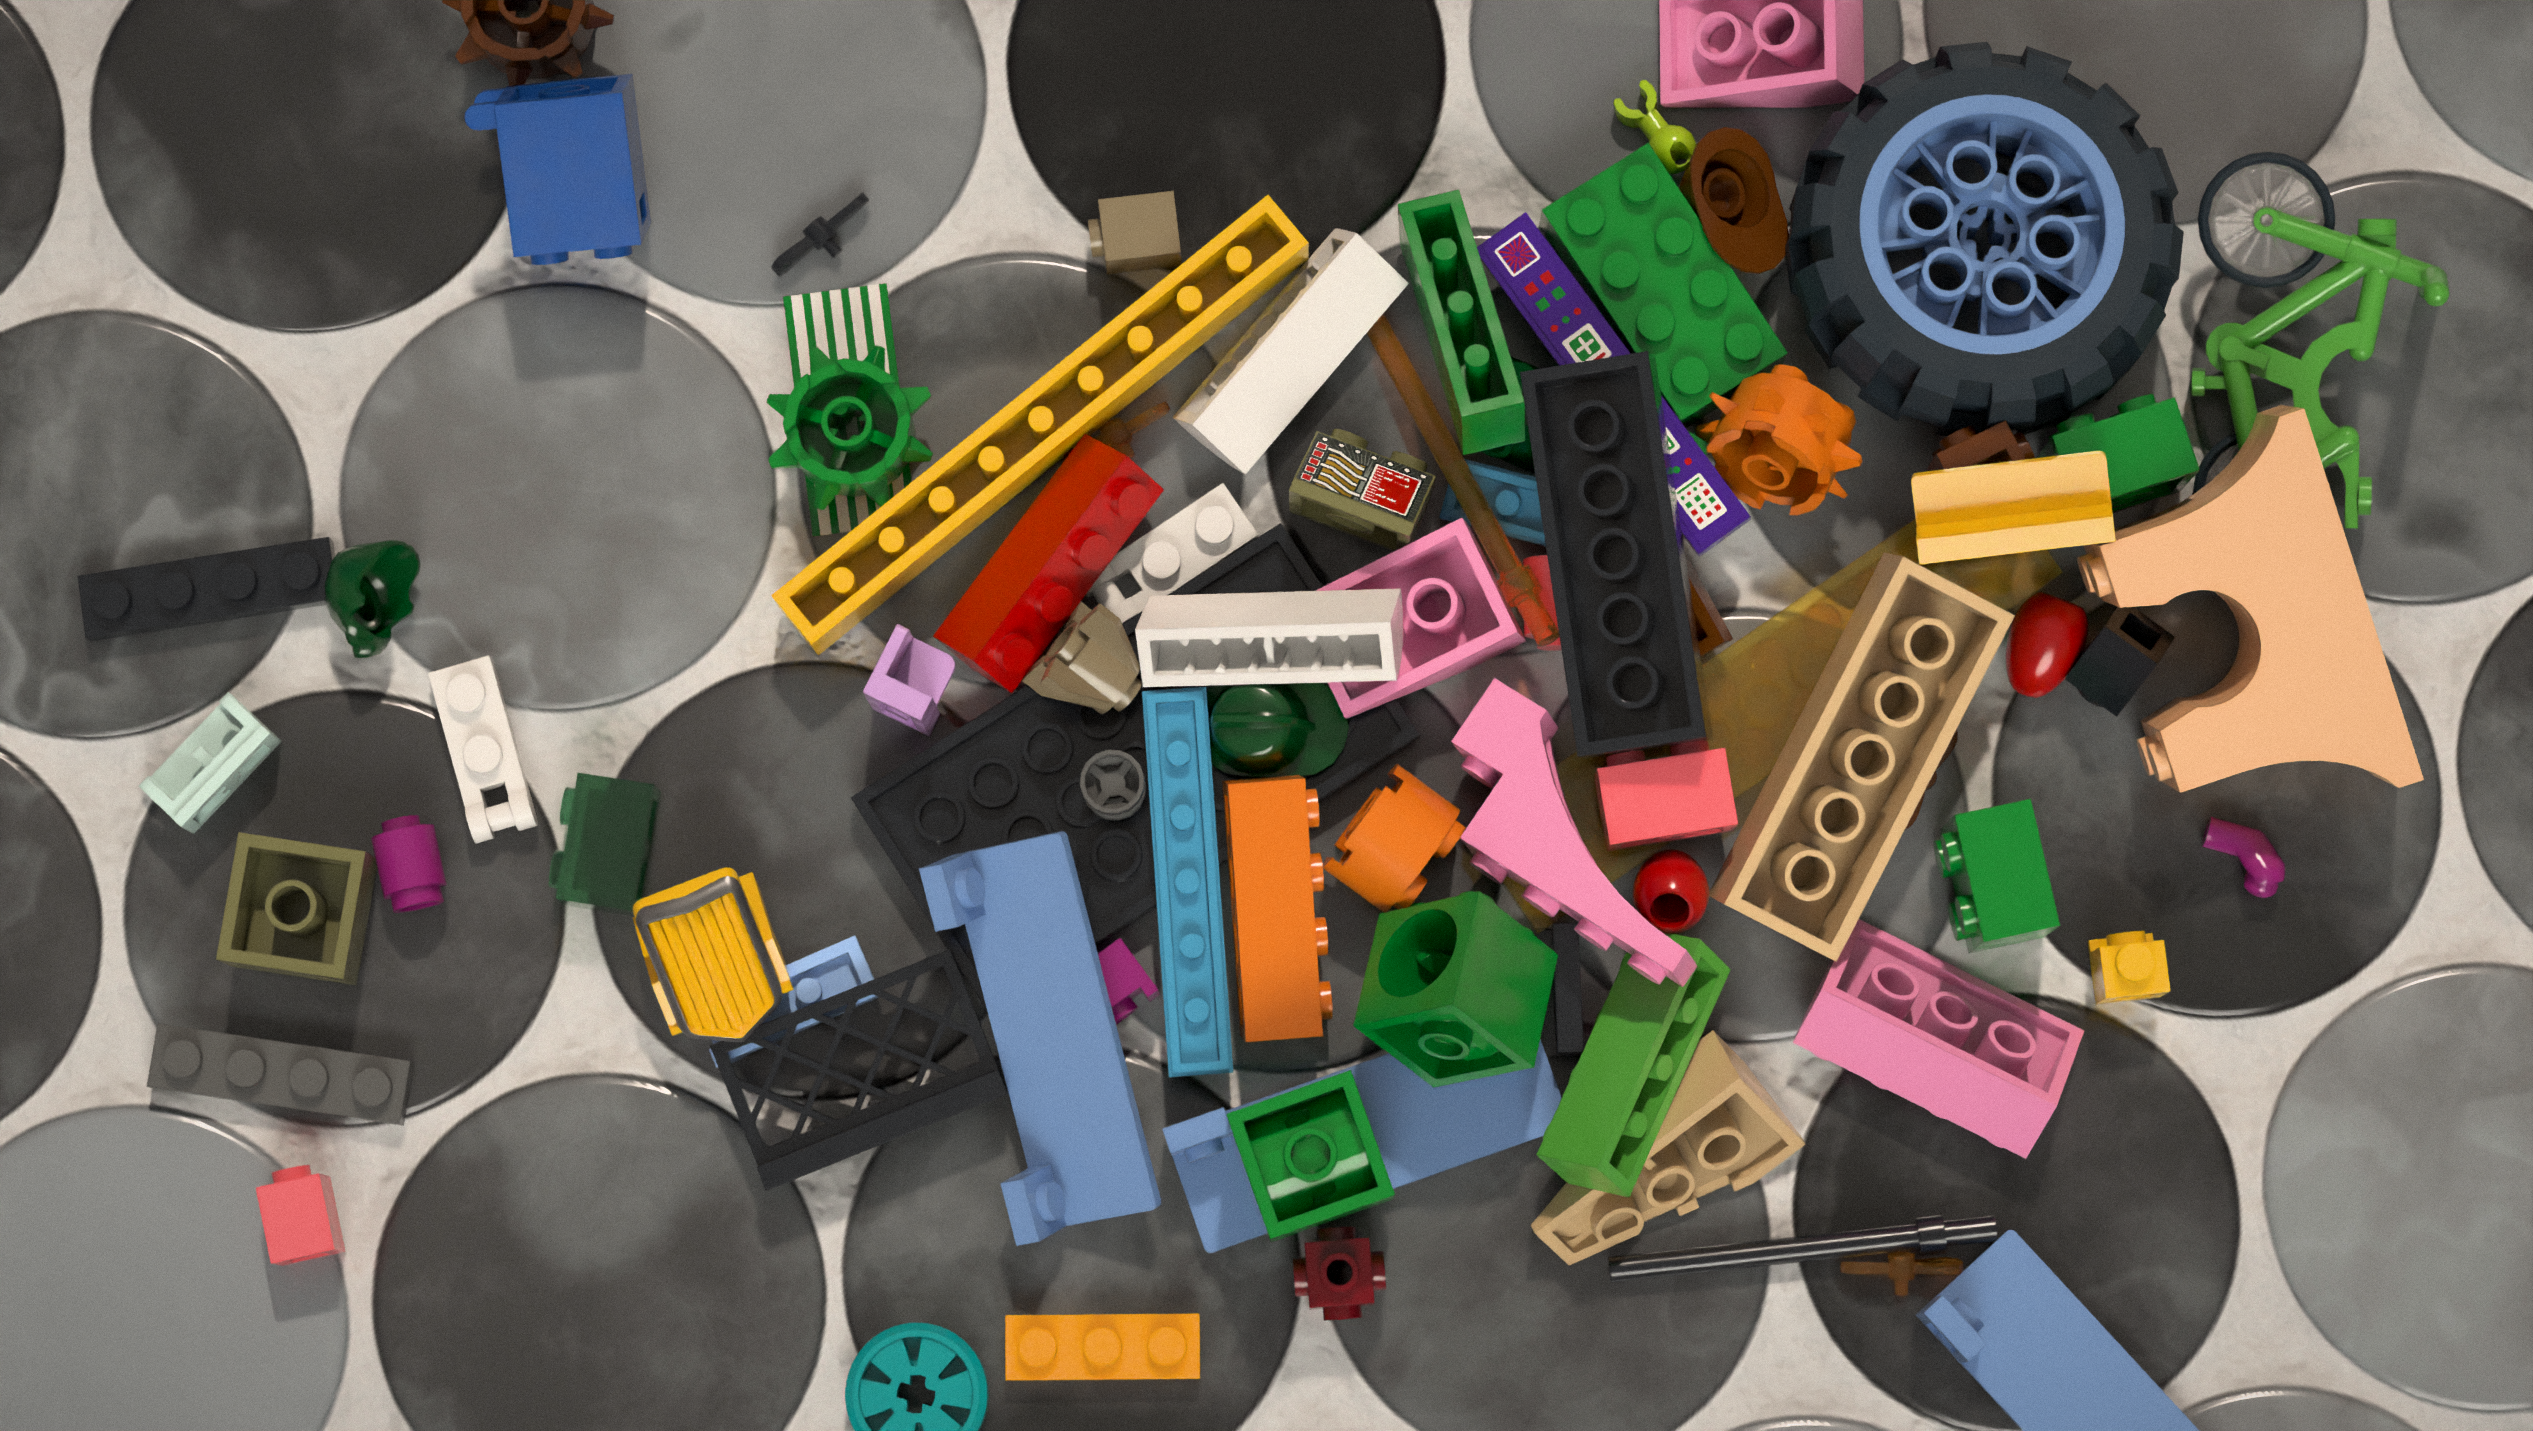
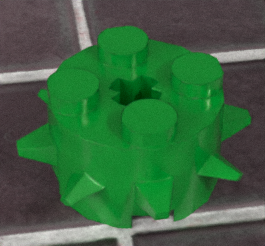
M876 345L863 361L843 358L836 360L837 363L832 362L817 347L809 351L811 374L808 375L807 373L801 377L791 394H769L766 403L784 417L783 427L787 440L769 457L768 461L772 469L800 468L809 481L815 484L814 507L819 510H824L836 495L850 497L868 495L881 507L890 500L889 484L900 477L908 462H930L933 452L915 438L916 430L912 417L929 400L931 394L928 387L899 388L893 377L885 372V348ZM853 417H860L859 422L863 432L860 435H852L849 440H843L839 430L835 429L838 423L849 425Z

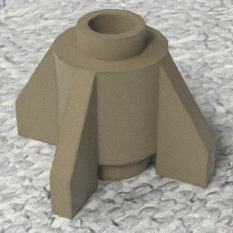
M1080 602L1070 615L1065 626L1066 629L1052 644L1046 656H1043L1030 668L1022 681L1044 697L1091 707L1099 714L1106 713L1112 707L1120 712L1133 700L1142 686V681L1136 677L1140 670V663L1136 658L1120 618L1101 603L1092 610L1083 602Z

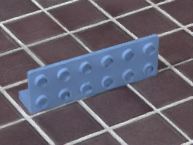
M1059 831L958 853L920 868L919 871L935 932L956 928L964 924L966 926L1028 1166L1026 1170L1000 1183L1016 1246L1040 1242L1069 1225L1151 1211L1161 1205V1198L1067 834Z
M1541 1039L1534 1068L1433 1088L1388 1053L1226 1111L1222 1107L1163 1128L1165 1139L1205 1251L1214 1253L1268 1234L1227 1119V1113L1351 1070L1391 1185L1395 1189L1544 1136V1132L1552 1121L1562 1098Z
M2014 1230L2004 1232L1997 1241L1990 1245L1916 1314L1922 1323L2022 1431H2199Z

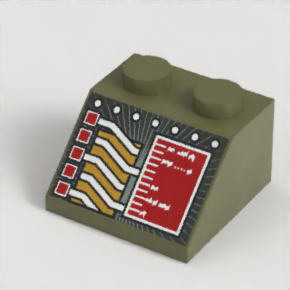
M1333 429L1331 436L1316 431L1289 489L1290 512L1393 552L1414 542L1435 488L1436 476L1426 472L1428 464L1414 456L1398 451H1393L1391 457L1387 458L1366 450L1369 444L1367 440L1345 430Z

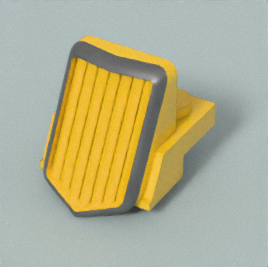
M721 868L644 897L633 905L634 917L632 918L650 981L672 1036L683 1032L688 1037L695 1039L744 1042L778 1007L782 994L794 990L781 947L773 932L761 890L753 872L738 877L734 869Z

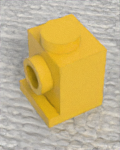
M2130 931L2110 934L2103 939L2087 941L2095 1005L2159 998L2171 991L2164 940L2154 941L2153 933L2145 934V931Z

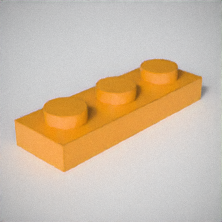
M1200 1314L1005 1315L1006 1381L1200 1379Z

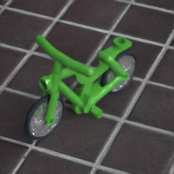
M2261 152L2248 154L2232 161L2221 169L2208 184L2200 201L2198 213L2199 237L2207 256L2214 265L2229 278L2247 286L2270 288L2284 286L2301 279L2313 270L2325 255L2341 261L2244 325L2227 322L2217 326L2210 333L2206 342V354L2209 362L2216 369L2222 371L2224 375H2205L2206 368H2193L2192 396H2205V389H2227L2235 433L2228 435L2214 445L2204 457L2199 466L2200 470L2195 475L2192 494L2211 482L2226 468L2245 443L2253 427L2258 411L2250 373L2291 389L2294 407L2305 409L2323 468L2325 469L2336 462L2344 476V528L2358 529V515H2371L2372 477H2359V434L2357 430L2350 425L2338 427L2329 420L2321 407L2318 389L2322 373L2332 358L2349 349L2350 356L2356 361H2366L2372 357L2387 288L2391 278L2417 286L2420 297L2429 305L2437 307L2445 304L2449 299L2450 292L2447 274L2438 266L2401 254L2402 250L2396 249L2397 219H2358L2357 235L2352 233V236L2334 230L2336 221L2334 202L2328 187L2318 173L2303 161L2282 153ZM2363 277L2354 321L2336 325L2314 340L2301 359L2262 344Z

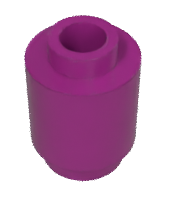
M419 815L402 816L382 822L383 833L373 836L371 842L384 899H391L393 912L416 911L443 903L444 898L441 888L446 886L447 882L434 825L420 824Z

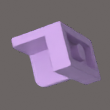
M897 624L863 690V694L873 710L930 737L941 715L937 705L955 671V662L949 654L914 638L908 628Z

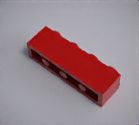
M1084 434L933 637L972 670L1008 692L1013 693L1164 489L1127 455Z

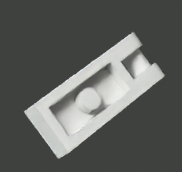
M1222 483L1118 552L1085 597L1093 596L1098 604L1101 603L1119 617L1123 624L1143 611L1149 596L1169 595L1258 538L1259 534L1224 483ZM1130 573L1141 591L1125 599L1114 582Z
M488 655L429 672L428 676L464 802L468 826L475 844L494 839V832L516 826L518 831L538 826L534 805L493 658ZM506 786L509 801L487 807L484 792Z

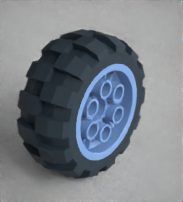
M1988 42L1941 46L1936 57L1916 64H1911L1902 59L1863 83L1859 94L1841 112L1834 111L1809 150L1789 207L1791 219L1789 238L1785 249L1790 294L1799 297L1807 319L1804 331L1828 369L1839 367L1861 388L1857 396L1858 398L1897 422L1903 414L1935 425V435L1949 436L1971 425L1974 426L1978 434L2005 420L2010 430H2016L2023 435L2067 420L2072 412L2091 400H2100L2134 366L2166 317L2164 310L2172 287L2179 279L2184 231L2175 225L2172 201L2179 192L2163 149L2157 147L2149 148L2135 127V123L2140 115L2107 83H2104L2096 90L2068 73L2072 61L2026 46L2022 56L1992 53V48ZM1995 153L2014 158L2007 176L2002 173H1996L1997 159ZM1961 158L1973 159L1982 166L1985 179L1973 184L1963 182L1954 173L1952 163ZM1922 165H1925L1943 190L1934 186H1923L1909 177V175ZM2025 172L2036 173L2045 181L2048 190L2047 194L2039 198L2024 195L2017 187L2016 176ZM2067 201L2074 217L2066 218L2061 215L2047 216L2045 211ZM1917 204H1928L1939 212L1942 225L1933 230L1919 228L1912 222L1909 209ZM1977 207L1975 213L1971 216L1966 213L1967 210ZM2004 213L2013 220V224H2007L2003 219ZM1986 218L1988 220V243L1994 246H1991L1981 262L1976 260L1978 254L1975 252L1976 242L1970 239L1974 238ZM2044 232H2052L2059 235L2065 241L2067 255L2061 258L2044 256L2038 250L2036 236ZM2017 242L2014 251L2010 253L2008 251L2009 245ZM1923 248V260L1895 274L1892 273L1886 252ZM1938 264L1952 266L1960 274L1961 286L1950 291L1941 290L1930 280L1929 269ZM2037 274L2070 294L2056 310L2037 288L2035 278ZM2001 278L2017 282L2024 292V301L2016 305L2002 303L1993 293L1992 282ZM1964 298L1969 301H1975L1976 298H1979L1977 334L1952 328Z

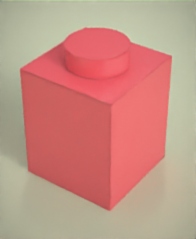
M302 1165L272 1172L273 1184L256 1187L271 1264L285 1266L346 1252L330 1176L320 1173L312 1175L310 1165Z

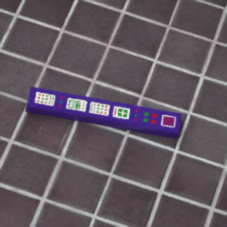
M1526 212L1477 247L1481 262L1558 366L1630 354ZM1661 396L1682 535L1700 557L1749 522L1751 516Z

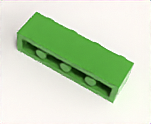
M1671 933L1665 934L1686 949L1697 965L1684 987H1681L1666 976L1661 984L1658 985L1627 964L1632 956L1627 952L1623 957L1618 975L1603 1008L1596 1017L1594 1028L1577 1065L1571 1072L1567 1088L1552 1121L1544 1132L1543 1141L1536 1154L1568 1184L1630 1197L1731 970L1701 939Z

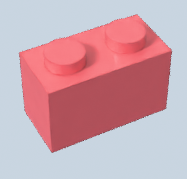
M1702 740L1671 746L1670 757L1646 760L1644 751L1623 752L1606 757L1608 767L1597 768L1594 775L1606 850L1614 851L1734 831L1738 825L1725 748L1709 750L1708 741Z

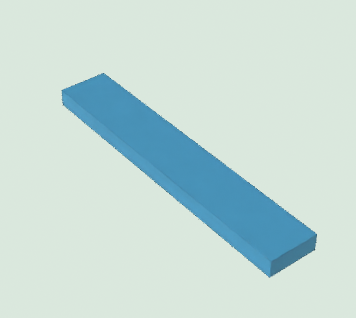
M1206 687L1142 691L1169 1077L1233 1073Z

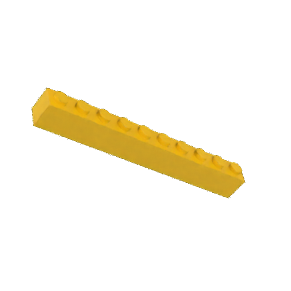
M1269 195L1265 196L771 596L777 606L816 654L820 655L1071 452L1084 434L1092 435L1309 259V242Z

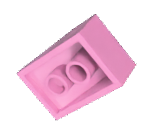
M1659 0L1660 105L1665 108H1807L1850 102L1859 94L1864 83L1863 0Z
M1463 518L1316 590L1401 588L1403 645L1397 681L1328 682L1346 719L1465 672L1526 642L1472 528Z

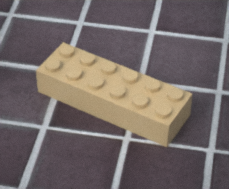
M1884 552L1709 891L1710 897L1837 962L2015 615L1903 556Z

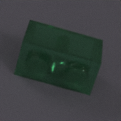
M578 773L575 788H565L560 809V824L568 826L564 851H554L549 873V887L558 889L556 899L566 906L634 916L633 905L642 899L644 895L661 791L654 784Z

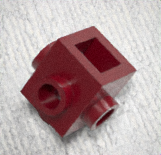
M1355 1227L1317 1229V1242L1304 1243L1305 1257L1293 1258L1295 1296H1309L1310 1310L1323 1309L1324 1321L1362 1318V1306L1374 1305L1375 1303L1374 1291L1386 1290L1383 1251L1370 1252L1369 1237L1356 1238ZM1343 1260L1351 1266L1352 1277L1348 1283L1335 1285L1329 1281L1326 1272L1328 1266L1333 1261Z

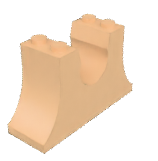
M2280 405L2257 413L2245 443L2226 468L2211 482L2185 500L2162 512L2114 528L2116 542L2084 545L2086 555L2077 557L2082 579L2089 594L2096 592L2097 596L2101 597V600L2119 608L2164 605L2183 593L2209 590L2215 592L2227 603L2237 621L2239 630L2238 653L2232 668L2225 678L2204 693L2189 697H2176L2141 720L2146 736L2137 739V746L2149 776L2155 774L2159 782L2162 781L2181 793L2262 766L2294 761H2328L2363 768L2373 776L2398 788L2424 780L2304 408Z

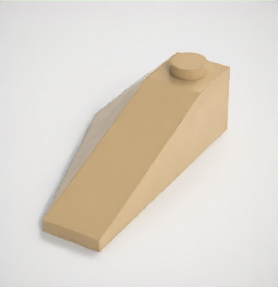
M1712 1030L1700 1039L1630 1197L1580 1187L1566 1182L1531 1224L1534 1233L1568 1265H1572L1639 1235L1644 1222L1674 1208L1679 1216L1699 1208L1697 1198L1728 1184L1732 1186L1735 1192L1755 1183L1806 1144L1746 1063Z

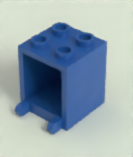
M633 74L506 86V88L483 90L477 95L474 104L465 112L464 118L467 126L473 130L497 129L513 257L530 256L531 264L549 265L569 260L568 252L594 250L595 258L610 259L631 255L633 253L632 246L642 244L651 224Z

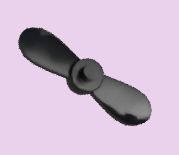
M862 192L829 221H826L822 216L815 219L803 230L805 238L781 254L773 262L771 269L777 276H782L803 259L814 247L817 250L825 248L831 257L835 258L842 252V249L833 240L837 236L835 230L857 213L869 201V198Z

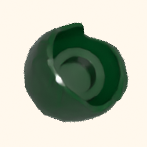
M385 540L354 545L338 552L331 561L324 585L325 602L331 618L345 633L347 642L352 646L355 658H369L380 654L391 640V630L393 627L413 613L414 604L410 599V591L420 573L421 564L418 553L411 545H407L406 542Z

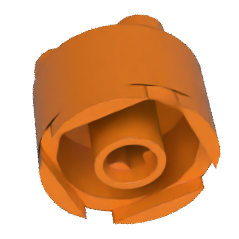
M1396 764L1387 774L1396 781V784L1391 789L1387 786L1383 790L1376 787L1334 846L1344 852L1339 862L1333 857H1326L1323 863L1324 870L1383 913L1387 912L1392 906L1397 909L1410 907L1428 881L1427 878L1420 874L1432 856L1435 858L1439 856L1445 858L1466 829L1464 825L1456 820L1460 813L1459 808L1399 764Z

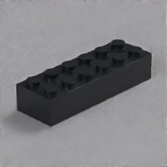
M1649 351L1520 372L1577 756L1588 759L1713 739L1655 357Z

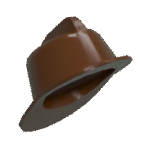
M1723 127L1708 132L1696 144L1690 159V166L1684 172L1679 189L1701 221L1703 231L1712 249L1725 263L1747 273L1761 274L1772 270L1786 256L1785 245L1789 238V231L1768 154L1754 137L1741 129Z

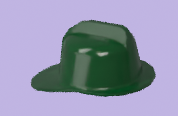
M1323 683L1214 685L1207 691L1212 765L1224 773L1243 777L1292 775L1303 777L1314 775L1333 764L1345 747L1349 729L1348 721L1344 717L1332 690Z

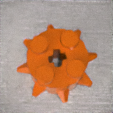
M1779 364L1774 366L1771 373H1759L1743 379L1733 391L1730 400L1714 392L1709 395L1723 414L1720 420L1698 425L1695 430L1696 435L1708 443L1707 452H1711L1716 462L1715 469L1739 500L1760 510L1765 500L1779 505H1792L1789 515H1800L1815 510L1825 499L1828 492L1843 499L1848 496L1835 479V475L1839 471L1859 467L1863 462L1862 456L1849 447L1852 430L1856 424L1854 411L1847 405L1836 402L1828 393L1809 383L1803 371L1794 366Z

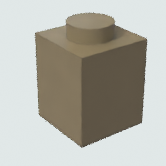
M1174 191L1098 199L1100 218L1088 220L1092 257L1105 256L1107 275L1176 267L1182 264Z

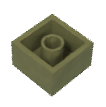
M238 832L216 960L232 967L357 985L377 871L375 857L366 851Z

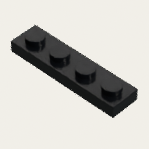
M330 537L79 575L77 577L85 638L89 641H97L326 605L324 585L331 561L335 557L333 540Z

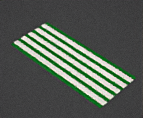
M887 283L783 297L794 387L801 377L807 373L808 375L811 374L809 351L818 347L834 363H837L836 360L843 358L863 361L877 345L885 348V372L893 377L900 388ZM853 417L849 425L838 423L835 429L839 430L843 440H849L852 435H860L863 432L859 422L860 417ZM909 462L900 477L889 484L890 499L912 482ZM805 475L813 537L850 532L880 508L868 495L858 497L836 495L824 510H819L814 507L815 484L809 481Z

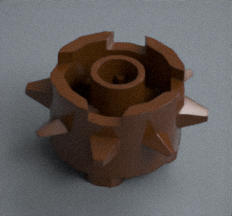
M442 0L443 4L461 12V16L469 30L467 37L455 55L460 64L463 65L487 59L491 65L507 74L509 86L525 84L527 79L549 78L556 74L566 73L574 79L579 78L583 75L579 59L587 50L594 29L612 25L614 22V15L595 6L593 0ZM530 1H536L540 7L539 10L532 13L530 17L520 18L517 11H526Z

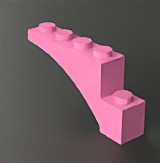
M1494 678L1451 741L1465 759L1460 767L1482 784L1493 788L1460 837L1474 855L1469 864L1498 884H1502L1506 876L1526 888L1521 896L1546 915L1554 918L1560 909L1579 921L1574 930L1598 948L1607 951L1613 943L1632 955L1627 964L1650 981L1660 985L1666 976L1681 987H1684L1697 967L1688 951L1651 925L1617 892L1597 866L1580 836L1565 800L1554 758L1552 737L1558 730V726L1546 709Z

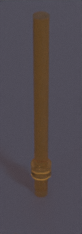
M1381 315L1366 333L1499 574L1500 579L1497 581V586L1508 606L1517 607L1538 647L1551 644L1560 637L1559 630L1539 596L1543 589L1530 565H1522L1386 316Z

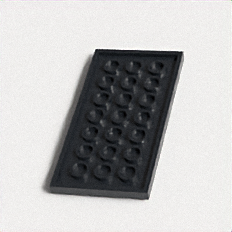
M1280 523L1169 595L1316 591L1323 586ZM1142 612L1122 624L1138 661L1139 655L1135 628ZM1139 670L1136 677L1142 681L1141 670ZM1323 682L1324 685L1330 688L1328 682ZM1026 685L855 794L851 799L933 927L919 871L920 868L958 853L1059 831L1065 832L1069 839L1095 945L1097 946L1157 907L1142 691L1206 687L1207 692L1214 685L1141 686L1133 700L1122 711L1118 712L1112 707L1104 714H1099L1091 707L1041 696L1030 686ZM1397 699L1347 718L1349 729L1345 747L1334 763L1317 774L1303 776L1306 781V789L1317 790L1318 802L1329 797L1420 738V734ZM1105 750H1121L1131 755L1140 764L1146 782V797L1140 809L1131 817L1120 821L1105 820L1095 815L1087 806L1080 787L1081 772L1086 762L1095 754ZM1212 765L1218 861L1220 867L1228 861L1222 781L1265 777H1243L1228 774ZM965 924L956 928L937 931L946 948L951 949L958 967L987 1010Z

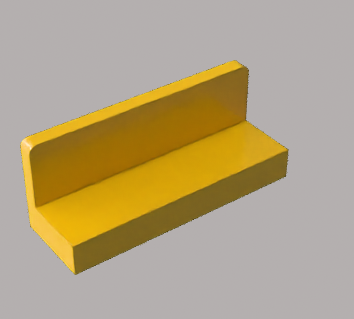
M2103 451L1917 472L1911 477L1917 526L1916 542L1919 565L2116 542L2106 454Z

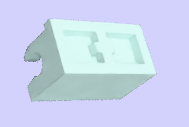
M229 692L219 701L220 704L154 774L151 777H146L139 785L180 827L193 834L282 742Z

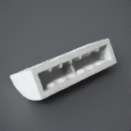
M1335 228L1173 418L1216 456L1236 470L1246 474L1409 283L1360 235L1355 232Z
M1401 588L1149 596L1135 628L1142 686L1169 687L1397 681L1403 645Z

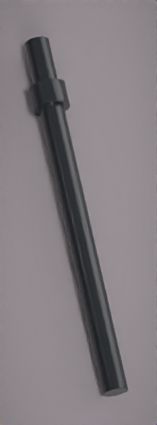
M1942 1215L1916 1217L1915 1224L1612 1256L1608 1257L1610 1281L1613 1283L1918 1250L1920 1256L1944 1254L1947 1252L1948 1246L1997 1241V1228L1994 1215L1943 1221Z

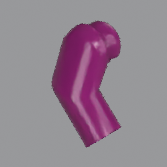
M2212 816L2209 818L2202 839V847L2238 857L2247 871L2244 877L2245 889L2256 897L2267 898L2273 896L2278 889V883L2284 881L2285 863L2266 834L2258 829Z

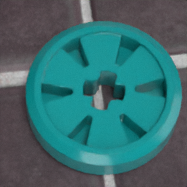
M929 1323L900 1324L877 1334L866 1343L855 1357L846 1380V1410L855 1431H979L988 1409V1379L977 1353L964 1339L954 1332ZM914 1375L926 1377L925 1387L935 1391V1399L932 1406L922 1404V1413L909 1412V1401L899 1398L902 1384L912 1385Z

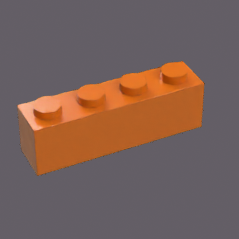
M1300 775L1222 781L1240 1036L1245 1042L1323 1036L1322 1020L1332 1019L1333 1005L1330 982H1319L1318 956L1328 955V933L1325 917L1315 918L1313 892L1324 890L1321 853H1310L1309 828L1319 827L1317 790L1306 789L1305 778Z

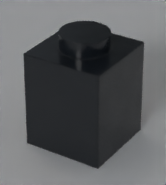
M2117 607L2083 651L2065 680L2075 686L2080 695L2089 703L2103 707L2117 717L2158 665L2175 639V636L2135 607Z

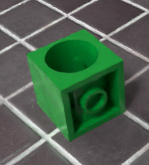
M1480 891L1462 892L1455 897L1428 903H1414L1410 907L1380 913L1353 1026L1433 1088L1534 1068L1558 954L1539 940L1532 930L1518 923L1498 907L1491 897Z
M1351 1070L1226 1114L1270 1242L1393 1200L1395 1193Z

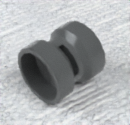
M1121 750L1099 752L1086 762L1081 772L1080 787L1087 806L1095 815L1105 820L1120 821L1131 817L1140 809L1146 797V782L1140 764L1131 755Z

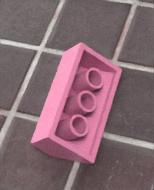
M1858 919L1837 962L1831 959L1808 1006L1793 1043L1811 1051L1820 1059L1831 1061L1869 1080L1875 1086L1889 1090L1927 1109L1933 1115L1947 1119L1985 1138L1991 1144L2005 1148L2026 1159L2058 1105L2084 1030Z

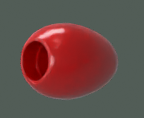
M2044 592L2034 594L2021 605L2011 623L2005 654L2008 680L2015 691L2027 697L2039 698L2053 691L2065 680L2068 673L2079 660L2087 639L2088 620L2083 607Z
M1674 849L1663 850L1649 857L1639 869L1632 888L1635 909L1651 925L1665 934H1680L1694 927L1703 917L1710 896L1708 881L1699 863L1689 854Z

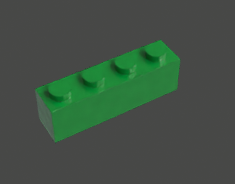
M1460 190L1399 203L1400 247L1463 455L1525 441L1524 398Z

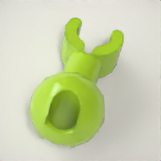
M1642 80L1639 84L1640 95L1647 101V114H1643L1638 109L1632 110L1627 108L1621 98H1616L1613 102L1614 113L1617 119L1625 126L1639 127L1649 139L1650 146L1668 173L1676 175L1685 171L1690 166V159L1697 143L1693 135L1684 127L1668 125L1657 111V95L1653 85L1647 80ZM1678 159L1687 160L1682 165L1675 164V161Z

